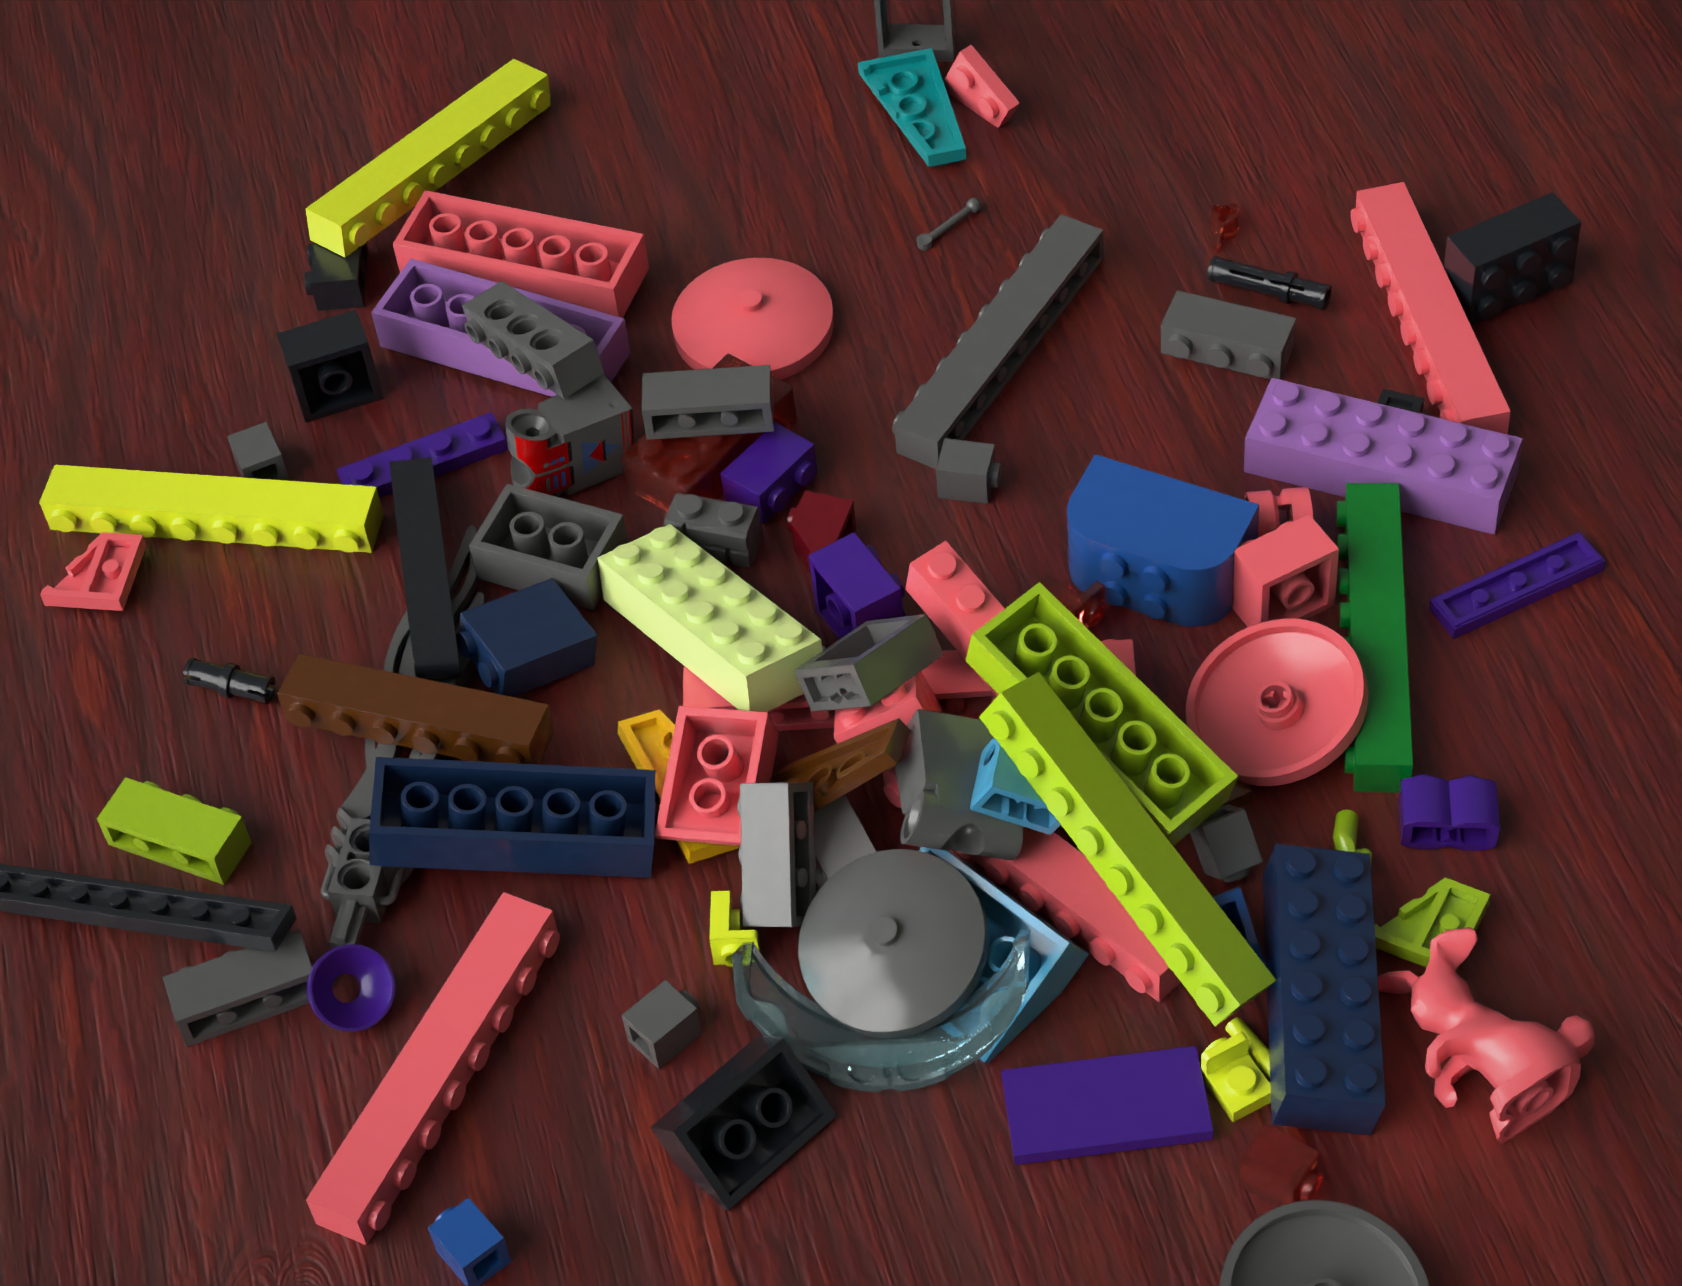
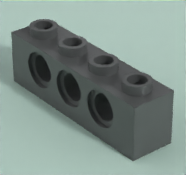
M500 281L462 305L467 318L465 329L472 341L476 344L481 343L489 348L498 359L504 358L513 364L520 374L526 373L535 379L544 390L550 389L565 399L604 374L592 338L503 281Z

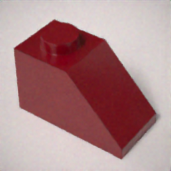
M804 491L798 507L793 506L791 508L787 529L789 532H792L795 552L810 574V554L856 531L854 500Z

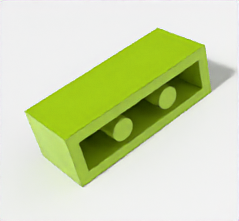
M126 777L97 818L108 845L225 885L252 843L244 820L236 811L226 807L218 809L203 804L191 795L183 794L180 796L163 790L153 782L145 781L141 783Z

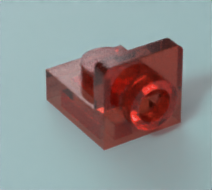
M1048 574L1037 582H1040L1086 628L1089 626L1094 627L1103 618L1106 611L1105 585L1095 581L1081 595L1071 585L1061 583Z

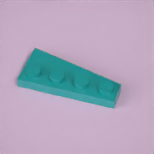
M932 48L858 62L859 75L928 167L967 160L966 147Z

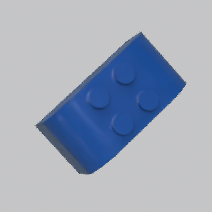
M1095 454L1067 505L1068 567L1071 580L1077 588L1091 597L1103 600L1113 606H1122L1143 613L1153 619H1162L1188 627H1199L1215 623L1232 610L1234 551L1245 541L1258 538L1259 504Z

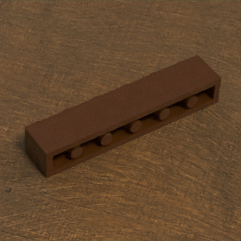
M300 653L277 693L286 722L293 723L296 726L333 731L341 736L351 735L366 738L384 745L404 746L426 754L437 753L456 757L462 761L540 765L554 734L548 704Z

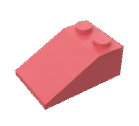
M688 706L678 707L654 835L657 839L741 845V818L737 808L740 797V784L770 783L779 732L768 712Z

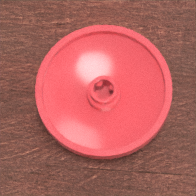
M774 258L739 259L707 270L690 282L679 295L674 305L671 319L675 346L682 359L692 369L770 365L772 382L793 376L811 365L826 349L834 329L832 300L824 284L807 269L794 263Z
M1303 619L1265 621L1249 626L1230 636L1219 644L1203 661L1188 690L1185 711L1186 723L1238 775L1237 779L1243 783L1253 786L1289 784L1305 779L1326 768L1352 743L1363 724L1367 712L1368 682L1355 651L1334 630L1322 624Z

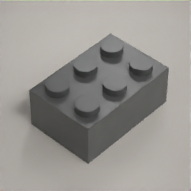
M506 484L469 547L478 579L522 590L553 578L574 606L594 611L603 596L597 557L614 550L619 545L629 542L623 514Z

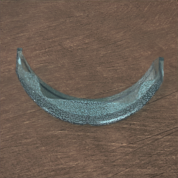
M1019 931L1013 942V949L1001 967L987 982L973 992L955 1013L926 1031L906 1037H870L845 1028L831 1018L817 1002L801 994L780 977L762 956L754 942H744L732 955L736 1003L747 1021L751 1019L762 1035L784 1037L804 1068L830 1080V1084L867 1092H880L887 1088L895 1089L898 1092L918 1089L943 1081L972 1062L975 1063L992 1048L1009 1027L1028 990L1031 931Z

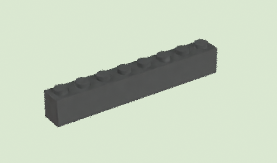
M1062 214L1051 227L1044 229L1038 244L1030 253L1027 252L1022 257L1018 269L1011 278H1006L1002 282L998 294L991 303L985 304L982 307L976 322L969 330L963 331L958 339L957 346L948 357L945 356L940 360L936 372L930 380L920 385L914 400L907 409L900 411L895 417L892 432L895 434L897 454L936 469L944 438L965 439L1104 259L1103 229Z

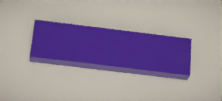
M1577 532L1431 598L1429 610L1450 636L1455 639L1604 571L1605 559L1581 532Z

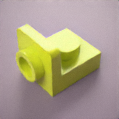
M711 891L709 939L713 965L742 967L745 945L756 963H760L758 932L756 930H742L741 909H732L730 891ZM747 956V964H752L751 960Z
M1243 1032L1231 1038L1223 1037L1215 1040L1201 1055L1203 1082L1232 1122L1271 1103L1270 1082L1248 1054L1249 1040Z

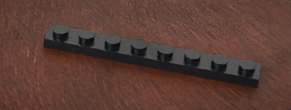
M0 864L1 912L273 952L277 951L297 919L292 905Z

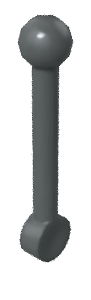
M978 198L969 199L965 208L929 234H920L916 239L918 248L920 250H929L933 246V240L968 214L979 212L982 207L981 201Z

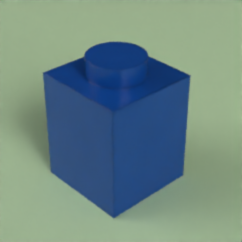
M469 1197L459 1205L444 1210L435 1222L428 1227L436 1252L465 1286H480L512 1262L504 1237Z

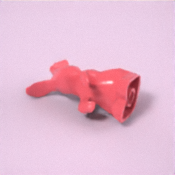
M1470 927L1446 930L1431 940L1430 960L1422 976L1419 977L1410 970L1384 973L1378 976V992L1393 994L1412 992L1411 1012L1415 1021L1421 1029L1440 1034L1427 1048L1425 1069L1426 1073L1435 1079L1434 1096L1445 1108L1454 1107L1458 1099L1452 1085L1474 1069L1478 1070L1495 1088L1490 1097L1494 1107L1490 1112V1119L1496 1139L1503 1144L1553 1112L1573 1093L1580 1078L1581 1063L1579 1060L1593 1048L1595 1030L1589 1021L1577 1015L1567 1017L1561 1023L1560 1029L1555 1031L1536 1021L1511 1020L1505 1015L1475 1002L1467 982L1455 970L1469 956L1478 940L1477 934ZM1448 1057H1451V1059L1441 1070L1440 1064L1443 1061H1445Z

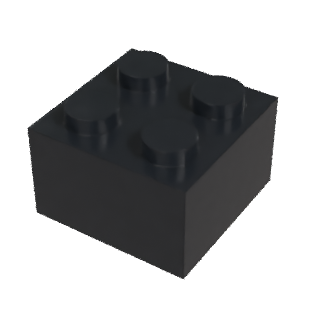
M357 310L277 333L305 423L384 399L370 346Z

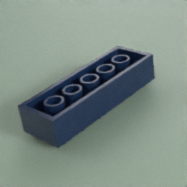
M376 757L369 830L370 866L651 878L654 852L656 770Z
M1275 843L1263 873L1266 967L1276 979L1267 988L1272 1125L1371 1135L1386 1103L1370 854Z

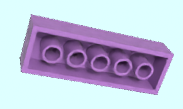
M411 258L371 312L381 347L551 397L557 395L550 389L544 390L541 388L537 381L526 373L520 374L513 364L504 358L498 359L483 344L473 342L466 332L465 323L467 318L462 305L496 285L497 282ZM514 288L592 338L604 370V375L612 382L631 353L624 318Z
M1271 378L1245 437L1244 472L1345 497L1346 483H1399L1400 511L1495 535L1518 474L1523 438Z

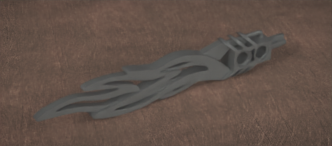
M470 525L467 528L459 551L447 575L451 598L458 588L470 562L466 580L460 592L451 602L454 626L460 617V613L464 611L474 596L479 583L469 547L477 533L474 525ZM477 593L468 610L485 604L483 593ZM406 610L390 643L383 671L415 677L408 613ZM460 623L455 629V635L459 633ZM458 649L461 676L433 681L465 687L475 671L473 661L470 657L465 658ZM365 739L367 769L349 797L338 809L336 816L341 828L339 830L336 826L332 827L331 838L335 846L334 848L329 844L326 846L325 856L329 865L321 887V895L324 899L331 902L336 917L329 940L331 948L346 944H358L365 922L381 923L386 905H390L396 900L400 886L409 878L414 867L370 866L369 830L376 757L401 758L403 746L380 743L377 745L375 740ZM412 749L409 756L410 759L444 760L446 755L437 753H422L416 749Z

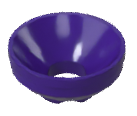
M346 944L327 951L316 961L308 977L307 995L313 1012L322 1022L340 1031L356 1032L377 1024L386 1015L395 996V981L388 962L381 954L363 945ZM341 974L352 975L359 985L357 996L347 1003L337 1000L332 991L334 980Z

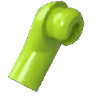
M1352 810L1339 811L1335 818L1333 842L1336 850L1370 854L1371 865L1372 852L1366 848L1356 849L1359 824L1358 815Z

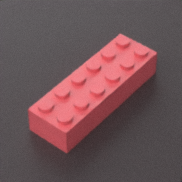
M426 190L393 242L400 272L412 258L499 283L503 281L514 288L621 318L624 317L649 270L645 239L642 233Z

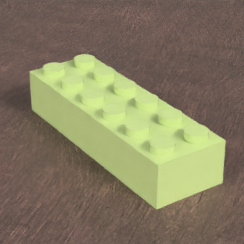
M671 524L656 528L645 536L627 544L619 545L614 550L597 557L603 600L738 710L768 712L804 694L794 670L822 652L821 639Z

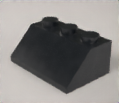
M758 1035L650 1128L676 1165L724 1210H730L837 1115L784 1037Z

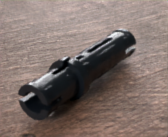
M1219 256L1212 258L1208 268L1207 279L1211 282L1215 281L1278 297L1279 301L1285 304H1290L1294 301L1326 310L1332 295L1331 284H1322L1299 278L1298 273L1291 271L1283 274L1223 259Z

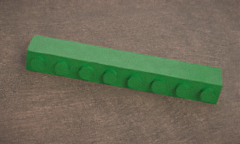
M1346 483L1345 501L1336 502V527H1344L1345 534H1338L1337 536L1338 560H1346V568H1339L1338 594H1347V602H1340L1339 627L1340 629H1348V637L1343 638L1353 648L1365 671L1369 694L1367 712L1363 724L1352 741V746H1348L1344 751V773L1353 774L1354 792L1399 793L1401 780L1412 777L1413 769L1399 483Z

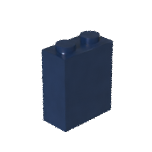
M551 578L461 612L459 633L456 634V641L461 654L465 658L470 657L476 665L479 675L487 687H492L497 694L515 697L593 666L595 663L597 634L554 579Z

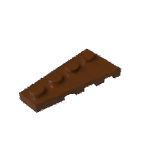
M898 718L773 770L770 783L813 782L815 812L880 773L895 767L903 758V749L911 730Z

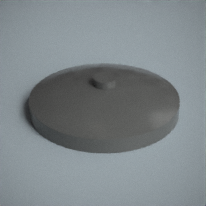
M891 849L879 851L847 864L829 878L819 889L806 911L799 934L798 955L800 969L804 982L815 1001L837 1023L856 1033L870 1037H906L921 1033L940 1024L955 1013L970 997L986 965L990 940L989 925L983 904L967 879L951 864L939 857L917 850Z
M1306 1200L1277 1207L1258 1217L1248 1225L1238 1236L1226 1257L1219 1286H1429L1425 1271L1413 1249L1396 1230L1383 1220L1367 1211L1348 1204L1325 1200Z

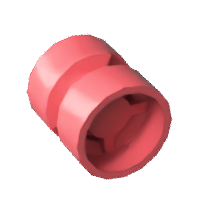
M1308 487L1282 489L1279 496H1275L1271 490L1245 492L1246 501L1259 504L1258 538L1276 530L1280 526L1278 510H1286L1287 522L1295 521L1307 514L1313 518L1312 502Z

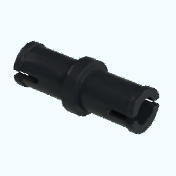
M191 657L183 671L184 675H190V677L185 676L183 678L185 685H194L218 691L219 696L229 699L235 695L260 701L263 704H269L276 687L269 686V684H276L275 677L243 671L239 665L227 663L225 666Z

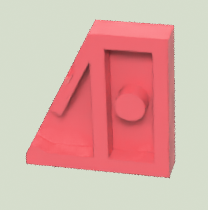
M972 45L959 52L943 81L949 95L997 128L1011 119L1020 104Z
M102 532L88 545V549L84 554L77 556L65 567L68 575L55 588L47 585L41 591L40 596L44 605L123 611L147 546L143 535Z

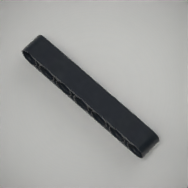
M432 457L389 461L415 677L427 680L460 677Z

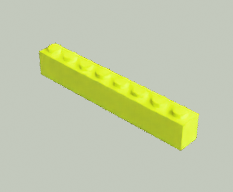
M513 58L305 208L310 240L346 258L359 246L364 245L415 207L425 190L435 192L551 106L548 74Z
M54 465L39 502L50 530L62 532L143 535L144 538L159 537L184 541L201 540L225 544L242 543L267 547L284 546L372 553L384 516L377 488L373 486Z

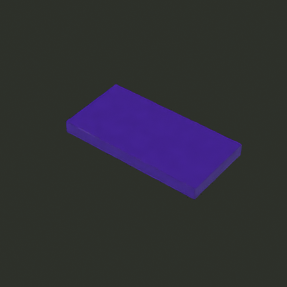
M1197 1046L1001 1070L1015 1165L1213 1140V1127Z

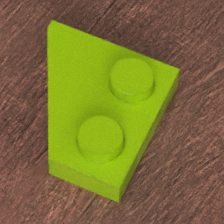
M1445 877L1431 886L1423 897L1412 899L1400 907L1398 916L1381 927L1377 924L1374 925L1376 949L1427 968L1430 960L1431 940L1446 930L1470 927L1476 932L1489 906L1491 894Z

